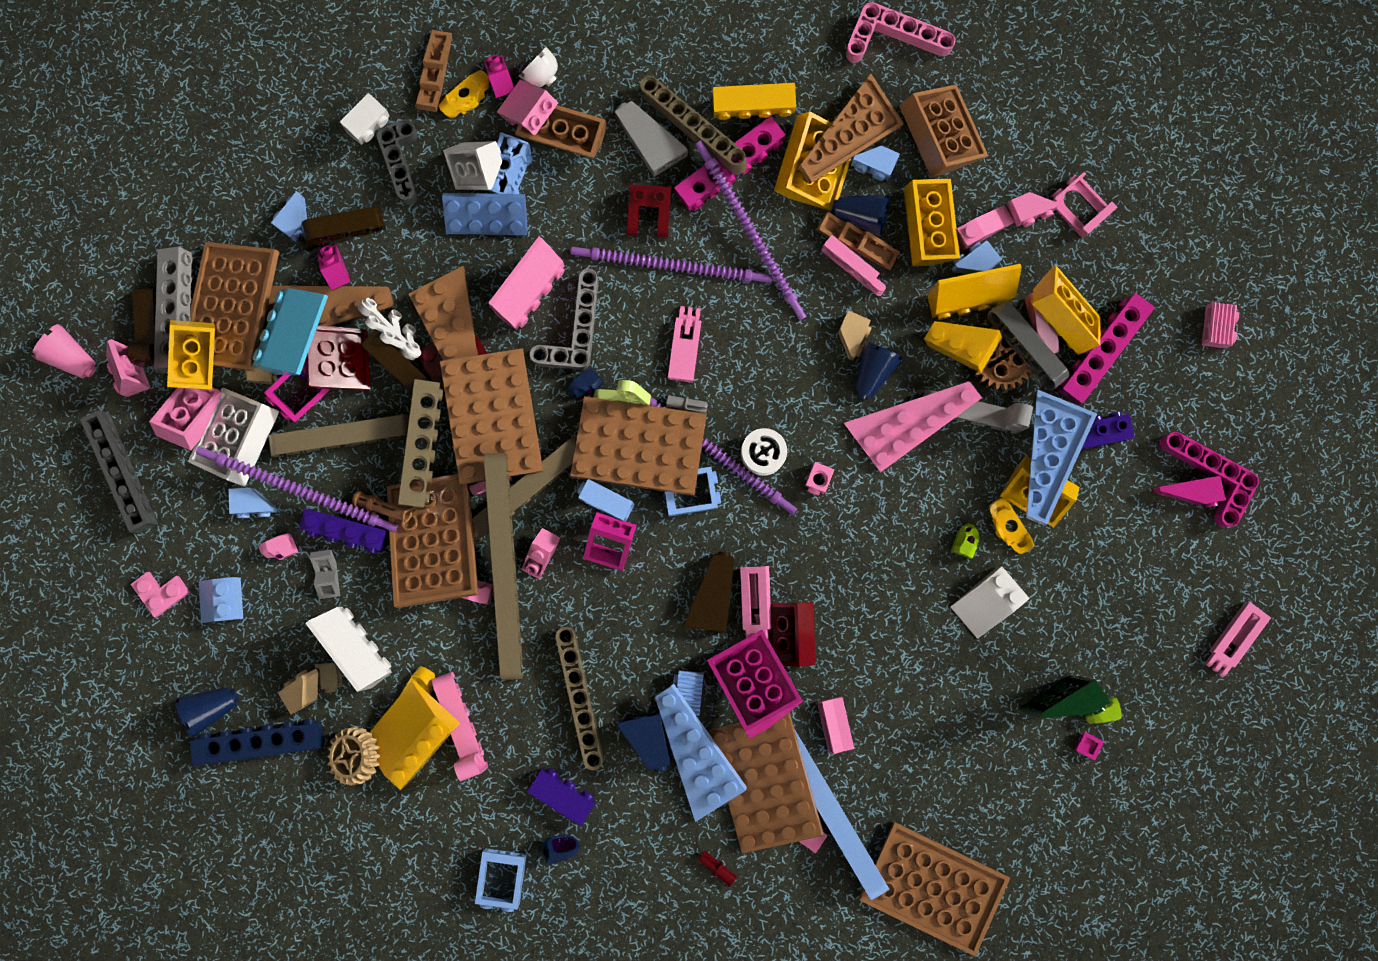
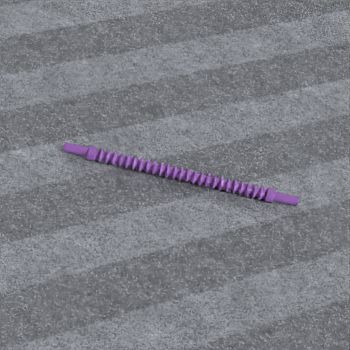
M702 140L697 142L695 146L705 161L706 169H710L709 174H713L712 179H716L715 184H719L720 187L718 189H722L723 192L721 194H725L726 197L724 199H728L729 202L727 204L732 206L730 209L735 211L733 214L738 216L736 219L741 221L739 224L744 226L742 229L747 231L746 235L750 236L749 240L753 241L752 245H755V250L759 251L758 255H761L760 260H764L763 265H767L766 270H770L769 275H773L772 280H776L775 285H779L778 290H782L781 295L785 296V302L790 304L799 321L806 318V315L796 300L798 298L795 292L792 293V288L788 287L789 283L785 282L786 278L782 276L784 273H780L779 270L781 268H777L776 265L778 263H774L773 260L775 258H771L770 255L772 253H768L767 250L769 248H765L764 245L766 243H762L761 240L763 238L758 236L760 233L755 231L757 228L752 226L754 223L749 221L751 218L746 216L748 213L744 212L745 208L740 206L742 203L738 202L739 197H735L736 192H732L733 187H729L730 182H726L727 177H723L722 174L724 172H720L719 169L721 167H717V160L712 158Z
M572 247L571 255L591 257L592 260L596 261L598 259H601V261L606 259L607 262L612 260L613 263L618 261L619 264L624 262L625 265L627 263H630V265L635 263L636 266L641 264V267H644V265H647V268L653 266V269L655 267H658V269L663 267L664 270L669 268L670 271L675 269L676 272L681 270L682 273L687 271L688 274L691 271L693 274L698 272L699 275L704 273V276L710 274V277L716 275V278L718 276H721V278L726 276L727 279L730 277L733 280L738 278L739 281L744 279V282H751L753 280L771 283L773 276L755 273L750 269L743 271L742 268L737 270L735 267L732 270L731 267L726 269L725 266L723 268H720L719 265L714 267L713 264L708 266V263L706 265H702V263L698 265L697 262L691 264V261L685 263V260L680 262L679 259L674 261L673 258L669 261L668 258L663 260L662 257L657 259L656 256L651 258L650 255L645 257L644 254L642 256H639V254L635 256L634 253L628 255V252L622 254V251L617 253L616 250L611 252L610 249L606 252L605 249L601 251L596 247L592 249Z
M651 397L650 406L661 407V403L657 404V400ZM707 438L703 439L702 448L705 449L704 452L708 451L709 456L713 455V459L717 458L718 463L722 462L723 466H728V470H733L732 473L736 472L737 477L741 476L742 481L744 479L747 481L746 484L751 483V487H756V491L760 490L761 495H766L765 498L769 497L770 502L773 504L777 503L791 515H794L797 508L782 498L780 492H774L773 487L770 489L769 484L765 485L764 481H759V477L755 478V474H750V470L746 471L745 466H740L741 463L737 464L736 459L731 460V456L727 457L726 452L722 453V449L718 450L717 445L713 446V442L709 443Z
M200 446L196 450L197 455L215 461L218 466L223 467L225 465L226 469L230 467L232 471L237 470V473L243 472V475L248 474L249 478L253 476L255 480L260 479V482L266 481V485L271 483L272 487L276 485L277 489L283 488V491L288 490L289 494L294 492L295 496L299 494L300 498L306 497V500L311 499L312 503L316 501L317 505L323 504V507L329 506V509L334 508L335 512L339 510L340 514L344 512L346 516L351 515V518L357 517L358 521L362 519L363 523L368 522L370 526L374 527L377 525L394 533L398 528L397 524L379 518L378 514H369V511L364 512L363 508L359 510L358 506L353 508L352 504L348 506L347 502L341 503V500L336 501L335 497L331 499L329 495L324 496V493L318 494V491L313 492L312 488L308 490L307 486L303 488L301 484L296 485V482L290 483L289 479L287 481L284 480V477L280 479L278 475L268 474L267 470L262 472L261 468L257 470L256 466L250 467L249 463L245 465L244 461L239 463L238 459L233 460V457L227 458L228 456L224 453L217 454Z

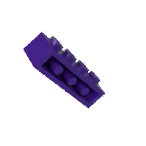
M1121 412L1109 414V418L1102 419L1101 416L1095 417L1081 450L1135 438L1130 414L1122 415Z
M304 509L299 529L305 530V535L317 537L318 534L325 536L324 540L337 543L338 539L345 541L344 545L357 548V545L365 546L364 551L377 554V550L385 551L389 537V531L309 509Z

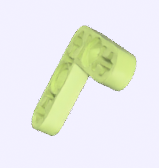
M619 380L617 390L596 389L594 392V398L650 406L651 395L633 381Z

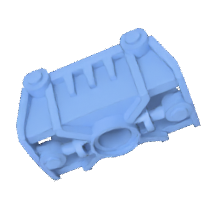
M500 132L497 146L501 152V159L507 160L509 167L505 170L499 169L492 189L486 191L493 194H519L518 188L526 168L533 161L530 144ZM506 139H507V144H508V149H507V150L505 149V148H506ZM518 144H523L519 154L513 156L512 149L516 148ZM506 175L508 182L502 193L500 192L499 181L503 180Z

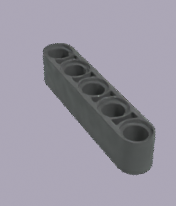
M1001 301L988 312L987 317L996 330H1000L1002 337L1046 388L1054 390L1069 377L1067 368L1009 301Z

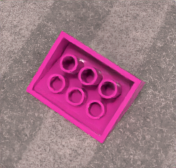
M763 630L707 660L750 739L769 729L803 702Z

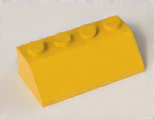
M795 83L713 87L712 107L714 118L718 117L720 120H727L731 117L739 116L740 119H747L754 115L767 118L772 114H779L781 117L790 116L796 110Z
M951 179L912 180L904 187L912 266H932L960 259Z
M1056 265L1053 266L1033 289V299L1031 302L1034 309L1039 310L1043 315L1045 321L1055 328L1057 335L1063 337L1068 347L1080 355L1100 346L1101 317Z

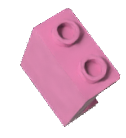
M519 80L497 113L512 126L518 124L526 128L531 134L536 135L558 102L546 90Z

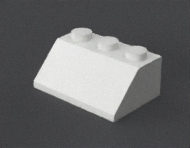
M496 141L464 142L443 150L456 190L492 189L502 164L501 152Z

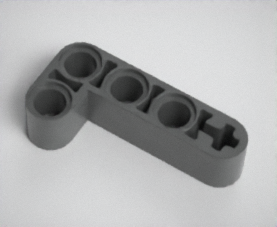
M401 120L386 125L377 132V139L396 194L405 205H413L418 199V193L402 150V146L415 142L418 137L416 128L409 120ZM411 129L410 134L403 135L405 130ZM387 136H392L390 141H384ZM399 154L397 159L390 160L392 155ZM399 173H405L403 178L397 179ZM405 186H406L407 189L409 190V192H408L409 196H407V197H405L406 192H405V190H404V188H403V187H405Z

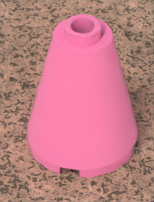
M59 324L52 326L50 330L53 332L48 336L44 334L36 343L32 351L35 354L32 357L36 360L82 379L86 376L88 378L91 377L96 371V367H94L96 362Z

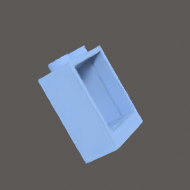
M711 467L698 469V475L707 474L711 504L676 509L674 493L665 492L669 517L718 509V504H721L720 492H715L714 484L718 483L716 471L712 472Z
M589 479L586 483L582 482L577 492L579 494L578 498L581 501L625 522L634 507L632 501Z
M485 848L482 852L475 904H480V907L485 909H492L494 906L501 907L502 911L512 912L514 909L517 910L520 905L527 854ZM488 862L518 865L513 900L483 896Z

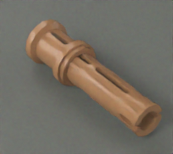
M357 491L352 499V506L354 508L358 506V509H366L371 514L378 512L404 522H408L412 515L410 509L381 501L378 496H369L363 491Z

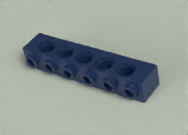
M315 718L302 720V724L294 725V721L281 723V727L273 728V724L260 726V730L253 731L252 727L239 729V733L232 734L231 730L220 731L218 736L211 737V733L199 734L197 739L190 741L192 766L324 747L322 722H315ZM297 730L303 733L302 741L296 738ZM276 733L282 736L281 744L275 741ZM256 736H258L261 739L260 747L256 746L254 743V738ZM235 739L240 742L239 750L233 745ZM214 742H216L219 745L218 752H215L213 750L212 746Z

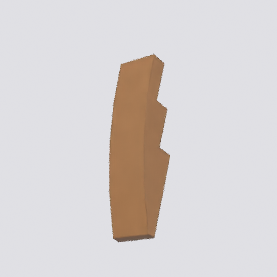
M436 30L431 32L423 59L424 68L419 82L420 91L416 101L417 109L437 112L445 78L452 33Z
M830 212L824 214L816 231L828 238L833 235L853 252L888 270H891L900 253L870 232H863L850 222H843Z

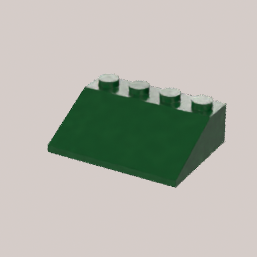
M1070 675L1023 704L1019 709L1022 712L1040 718L1088 715L1093 713L1096 715L1106 709L1105 706L1111 702L1096 679Z

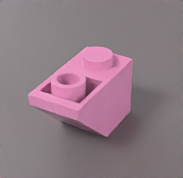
M1029 192L1012 199L1007 204V207L1015 221L1016 227L1020 225L1027 227L1035 223V219L1039 217L1043 220L1052 216L1058 204Z
M542 528L533 540L521 570L540 579L557 548L560 537Z

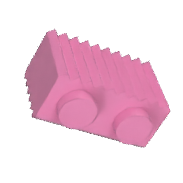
M1212 302L1206 306L1202 345L1225 349L1233 346L1237 339V332L1234 331V328L1239 319V312H1236L1237 305Z

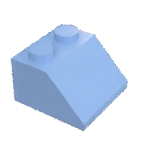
M230 577L199 581L201 623L243 619L241 578Z

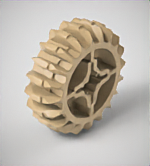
M345 728L341 732L336 733V738L330 740L332 746L327 747L330 754L326 756L330 758V762L327 765L332 767L330 773L335 774L334 779L350 786L363 784L366 780L371 779V774L376 773L374 767L380 765L377 762V758L381 756L377 754V750L380 747L375 746L377 739L372 738V733L367 732L364 728Z

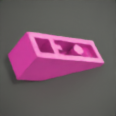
M1220 476L1153 488L1154 493L1196 505L1205 504L1206 508L1219 506L1218 501L1226 500Z

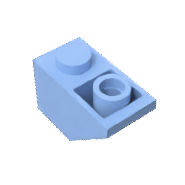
M879 146L855 155L851 166H854L857 172L872 174V177L878 181H888L900 153Z
M297 191L294 195H290L286 200V205L282 210L275 213L271 222L277 229L295 242L302 235V221L307 219L305 198Z
M985 241L983 244L978 242L969 249L971 253L967 256L962 254L960 259L954 260L955 265L952 271L972 274L991 270L1002 258L988 241Z
M229 489V514L237 515V518H250V514H257V517H271L270 513H277V508L256 489Z

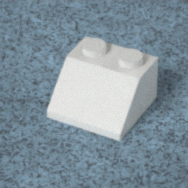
M368 93L340 123L347 134L362 145L364 142L372 139L374 132L379 127L382 128L386 125L390 116L387 110Z

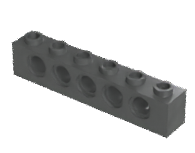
M98 410L81 418L82 426L128 531L141 533L158 525L110 414Z

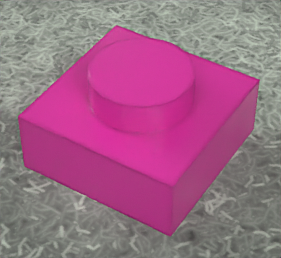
M1083 731L1074 750L1092 760H1096L1104 741Z

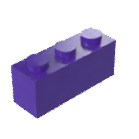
M549 767L547 770L542 768L529 788L528 793L582 826L595 805L594 796L586 790L582 792L575 788L576 784L569 779L563 781L558 778V773Z

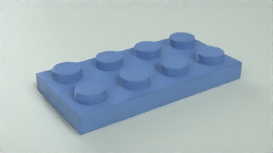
M443 193L442 195L446 234L527 235L525 194Z

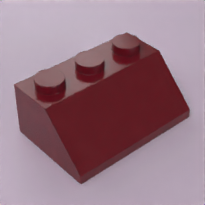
M814 602L771 603L772 629H768V640L782 665L796 667L816 665Z

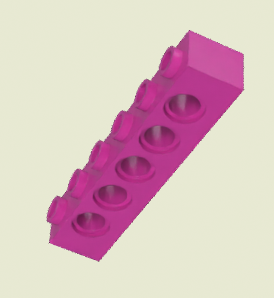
M771 116L735 142L743 151L752 153V156L746 157L747 168L742 173L743 175L752 169L751 165L755 162H763L768 157L770 151H777L784 145L786 134ZM764 139L768 144L760 145L758 141ZM735 160L733 163H739L741 160ZM718 162L717 167H721L719 170L724 172L722 174L723 177H727L726 182H730L729 186L736 181L735 177L738 175L731 173ZM705 165L674 187L675 195L688 211L692 209L698 210L704 205V200L708 197L712 199L720 193L718 189L720 187L719 184L716 185V181L710 179V176L713 174H709L710 169L707 170ZM697 186H700L704 189V191L702 193H696L693 189Z
M1137 293L1130 297L1126 295L1119 303L1120 310L1117 313L1114 311L1107 319L1109 324L1106 328H1101L1100 346L1084 352L1085 356L1083 359H1078L1072 365L1071 369L1073 372L1060 384L1061 388L1058 392L1073 404L1079 406L1084 403L1155 307ZM1125 313H1129L1131 315V321H1128L1125 318ZM1113 328L1119 331V337L1113 334ZM1101 344L1107 347V353L1101 350ZM1089 360L1095 362V369H1092L1089 366ZM1077 376L1083 378V385H1080L1077 382Z

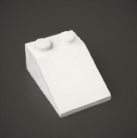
M1001 566L992 570L950 607L978 639L1015 612L1030 598Z

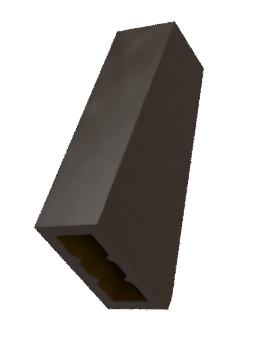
M376 330L361 344L412 393L414 379L430 381L392 344L383 342L380 339L381 334Z
M718 551V555H713L686 618L684 627L726 632L735 558L730 557V552Z

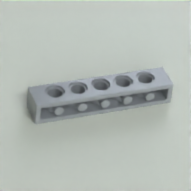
M181 247L158 249L154 369L167 374L170 320L191 321L192 253Z

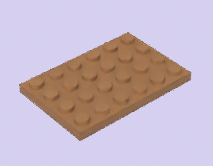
M205 242L190 309L191 322L214 323L213 366L254 372L255 367L252 366L254 362L253 354L260 346V335L264 327L279 251L268 248Z
M523 348L440 361L460 485L485 481L484 454L507 453L509 477L542 472L543 466Z
M584 396L570 477L694 496L707 414Z
M458 474L432 478L431 483H427L426 491L430 492L429 503L424 504V508L399 506L400 484L387 486L388 503L410 509L412 512L408 522L389 517V522L398 525L395 533L389 531L395 608L478 595L469 484L460 485ZM419 481L410 482L409 484L412 491H419L422 488Z
M790 712L769 729L751 739L748 737L740 721L708 730L714 742L747 787L746 791L728 801L742 854L823 836L824 833Z
M893 821L874 863L890 890L871 901L863 888L859 901L976 957L1010 877Z

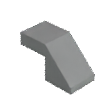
M332 550L311 552L310 560L316 573L314 586L319 599L340 596L337 564Z

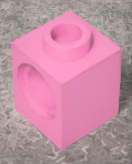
M815 462L804 487H807L808 492L814 495L824 494L834 469ZM821 475L824 479L823 485H816L813 477Z

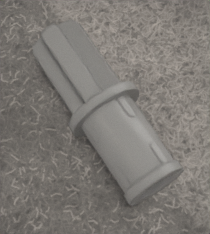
M668 395L666 408L702 414L706 413L708 406L707 402L689 399L688 396L682 398Z

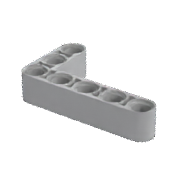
M584 269L579 275L572 348L536 345L530 351V358L535 365L572 370H585L589 367L599 283L597 274L593 269ZM587 276L594 278L592 283H584V279ZM585 296L592 297V301L588 304L581 302ZM582 316L590 317V321L587 324L579 322ZM580 336L588 337V341L585 344L577 342ZM538 352L545 353L544 359L539 361L535 359V355ZM558 354L566 355L563 362L555 361V357ZM580 355L586 357V361L583 364L575 362L576 358Z
M924 390L923 397L936 393L937 391ZM977 401L954 418V420L962 422L967 420L971 421V424L983 427L988 425L991 426V429L1008 430L1012 434H1018L1029 428L1033 406L1014 403L1008 408Z

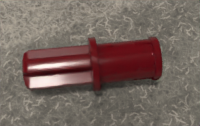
M703 851L700 854L698 861L712 872V876L716 875L728 887L735 882L737 875H734L727 869L722 861L719 862L707 851Z

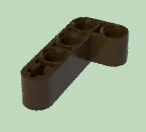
M370 207L306 219L301 223V234L306 250L313 251L317 247L323 248L325 242L382 231L386 227L381 209L379 207Z
M156 287L134 289L132 300L135 345L128 346V358L136 366L150 367L154 366Z

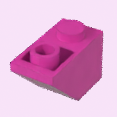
M503 55L488 57L484 64L496 98L510 94L514 86Z
M327 245L317 252L319 267L330 289L333 290L349 283V273L337 245Z

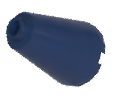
M839 196L838 200L835 199L833 202L832 212H835L837 218L848 221L854 226L880 237L886 221L890 196Z
M865 340L854 390L857 391L856 395L866 400L868 397L873 398L903 357Z
M229 687L178 697L175 699L177 702L175 706L182 724L190 728L186 732L190 737H194L237 707L236 702L239 701V697L235 689L231 690Z

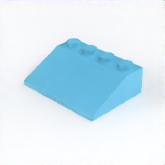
M291 288L280 289L274 297L275 305L273 310L267 316V327L260 335V346L253 354L254 362L252 366L273 375H300L328 296Z

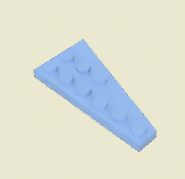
M1037 390L1026 518L1047 526L1097 413L1040 390Z
M672 684L657 694L655 699L696 822L746 791L747 787L676 686Z

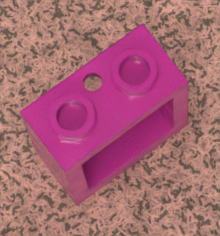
M305 360L304 365H303V368H302V370H301L305 375H306V360ZM282 375L264 393L267 395L265 399L272 406L277 405L282 410L280 412L281 415L288 421L292 419L296 422L330 390L321 389L295 414L273 393L275 389L291 376Z
M596 512L590 528L583 559L623 571L637 525ZM595 535L625 544L623 552L595 544Z

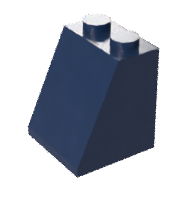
M660 711L620 719L618 722L619 729L649 770L654 769V772L667 770L671 760Z

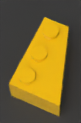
M934 321L924 340L927 346L981 373L1001 341L1002 336L1000 330Z

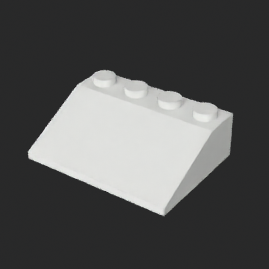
M222 387V395L204 435L195 445L188 462L223 479L245 487L249 479L248 474L244 476L243 472L237 473V470L232 471L230 467L226 469L225 465L223 467L218 466L215 461L197 455L196 450L200 446L217 454L224 453L228 456L227 458L233 457V460L238 459L239 463L244 461L245 465L249 463L250 467H253L258 460L279 411Z
M336 607L307 621L306 625L357 692L373 688L392 673L389 669L391 664L385 657L381 658L377 653L379 649L376 644L366 639L364 636L366 631L360 624L356 625L352 620L354 616L348 608Z

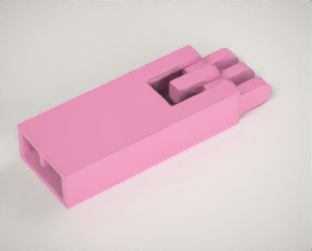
M831 235L821 251L875 295L881 296L886 286L877 279L880 273Z
M680 306L679 318L676 317L668 372L669 380L693 383L701 321H699L701 308H697L695 311L696 316H693V307L688 308V315L684 314L685 306ZM683 326H685V335H689L690 327H693L691 340L682 339Z
M769 566L740 567L743 630H746V638L763 630L768 639V629H772ZM759 608V614H754L756 623H752V609Z
M1245 602L1209 650L1212 654L1205 662V665L1211 667L1216 662L1212 670L1215 672L1220 670L1219 675L1225 677L1232 667H1236L1271 617L1251 602ZM1232 642L1237 647L1231 656L1228 657L1226 654L1232 650L1229 647V644Z

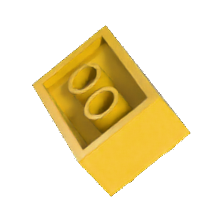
M170 320L167 387L212 389L214 323Z

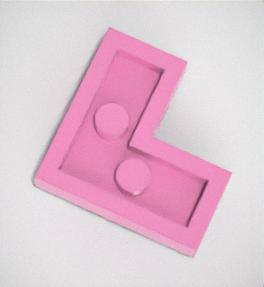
M146 572L130 584L154 618L161 615L190 593L179 576H175L160 587L152 574Z

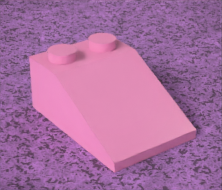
M112 339L108 340L106 352L107 368L114 377L115 382L113 385L117 393L129 397L150 389L144 368L136 366L129 361L128 346Z
M213 387L212 389L177 388L149 421L155 435L188 450H192L204 435L222 392Z

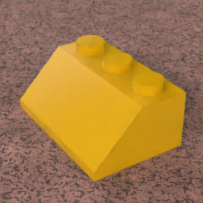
M1027 456L1016 467L1000 497L1005 498L1008 502L1026 512L1031 458ZM1067 480L1048 521L1049 526L1054 528L1076 502L1079 486Z

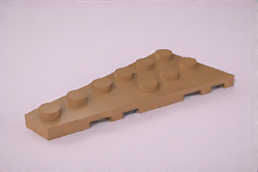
M872 74L866 78L798 168L808 184L813 183L904 125Z
M464 266L409 293L443 361L478 356Z
M272 286L267 313L269 314L273 310L276 293L284 288L328 296L318 326L334 327L365 317L358 310V306L366 298L376 302V310L378 312L394 308L395 305L389 287L340 286L331 290L329 286Z

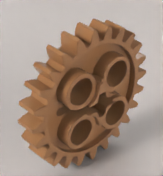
M1000 341L992 354L993 358L989 359L981 373L977 371L974 377L980 375V383L986 380L987 388L994 384L995 391L1000 386L1002 391H1005L1008 386L1013 390L1015 383L1021 386L1023 384L1022 380L1027 381L1029 379L1027 374H1032L1033 372L1016 352L993 367L988 368V364L1013 349L1010 345L1009 348H1004ZM1013 356L1020 359V365L1014 364ZM996 367L1003 369V376H999L996 373Z

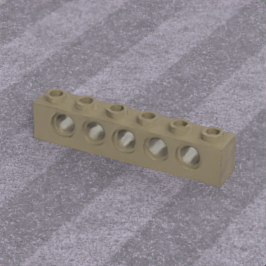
M414 379L398 499L399 506L424 508V504L429 503L430 492L426 491L427 483L432 481L433 471H429L430 462L434 463L435 450L431 449L432 442L437 441L438 430L434 429L435 421L439 422L441 409H437V402L442 401L443 389L439 388L440 383ZM428 398L431 400L432 406L430 408H423L420 401ZM426 419L429 421L430 426L427 429H421L418 426V421ZM418 439H423L426 441L427 447L419 450L416 448L415 442ZM413 461H423L424 468L420 471L415 470L412 466ZM413 480L419 481L422 485L421 490L412 491L409 486L410 482Z

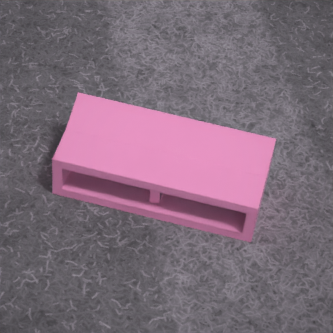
M843 697L818 701L817 705L828 753L836 754L854 749Z

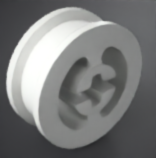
M767 428L751 432L745 438L741 447V459L744 466L756 475L765 476L773 474L780 469L787 457V446L783 437L776 431ZM761 438L773 441L778 448L779 458L777 460L772 458L773 448L768 451L767 456L763 454L758 457L757 460L759 462H766L767 466L757 465L749 455L750 444L756 447L754 456L760 453L761 447L765 450L771 445L769 442H762Z

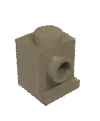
M335 662L315 664V669L319 668L320 670L318 672V685H321L324 693L337 692L336 688L343 687L342 671Z

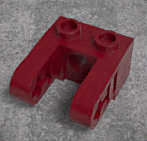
M630 184L627 235L638 236L640 207L647 206L659 208L657 238H668L671 187Z

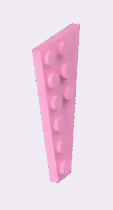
M969 381L845 422L844 424L878 470L882 472L982 397Z

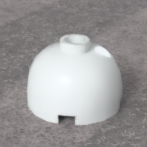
M545 47L519 77L523 81L541 88L545 84L549 87L556 80L554 76L558 69L556 58Z

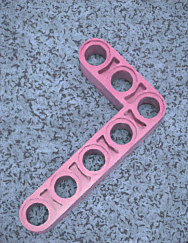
M870 2L862 9L848 43L846 58L852 63L861 61L874 30L939 56L950 54L955 44V37L948 31ZM871 13L874 17H868L866 14ZM888 20L891 21L893 24L888 25L884 21ZM903 28H909L911 32H906ZM859 31H864L867 35H861ZM922 35H927L930 39H924ZM941 42L947 43L949 47L942 46ZM851 49H857L860 53H853Z
M451 671L432 679V685L439 704L460 722L451 733L460 758L454 763L455 772L458 779L464 781L483 773L488 768V763L484 761L482 756L484 752L480 742H477L474 725L469 721L468 709L466 704L462 702V693L458 683H455L453 678L455 675Z

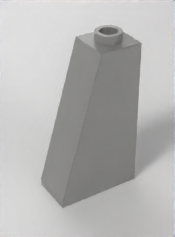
M633 101L622 103L617 107L615 118L653 177L688 156L687 148Z

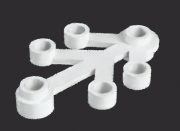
M370 298L362 300L358 310L368 317L365 324L369 328L382 332L380 339L383 342L401 348V353L407 359L414 360L421 355L420 347L413 339V335L416 332L415 327L411 324H406L402 329L405 338L401 335L399 321L402 315L400 312L394 309L391 310L388 314L389 323L376 310L377 304L374 300Z

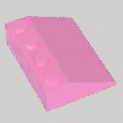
M539 236L489 301V305L496 316L515 330L519 327L522 328L527 323V316L531 310L534 312L541 303L539 300L543 294L546 296L553 287L551 285L555 279H560L565 271L563 269L565 267L563 261Z

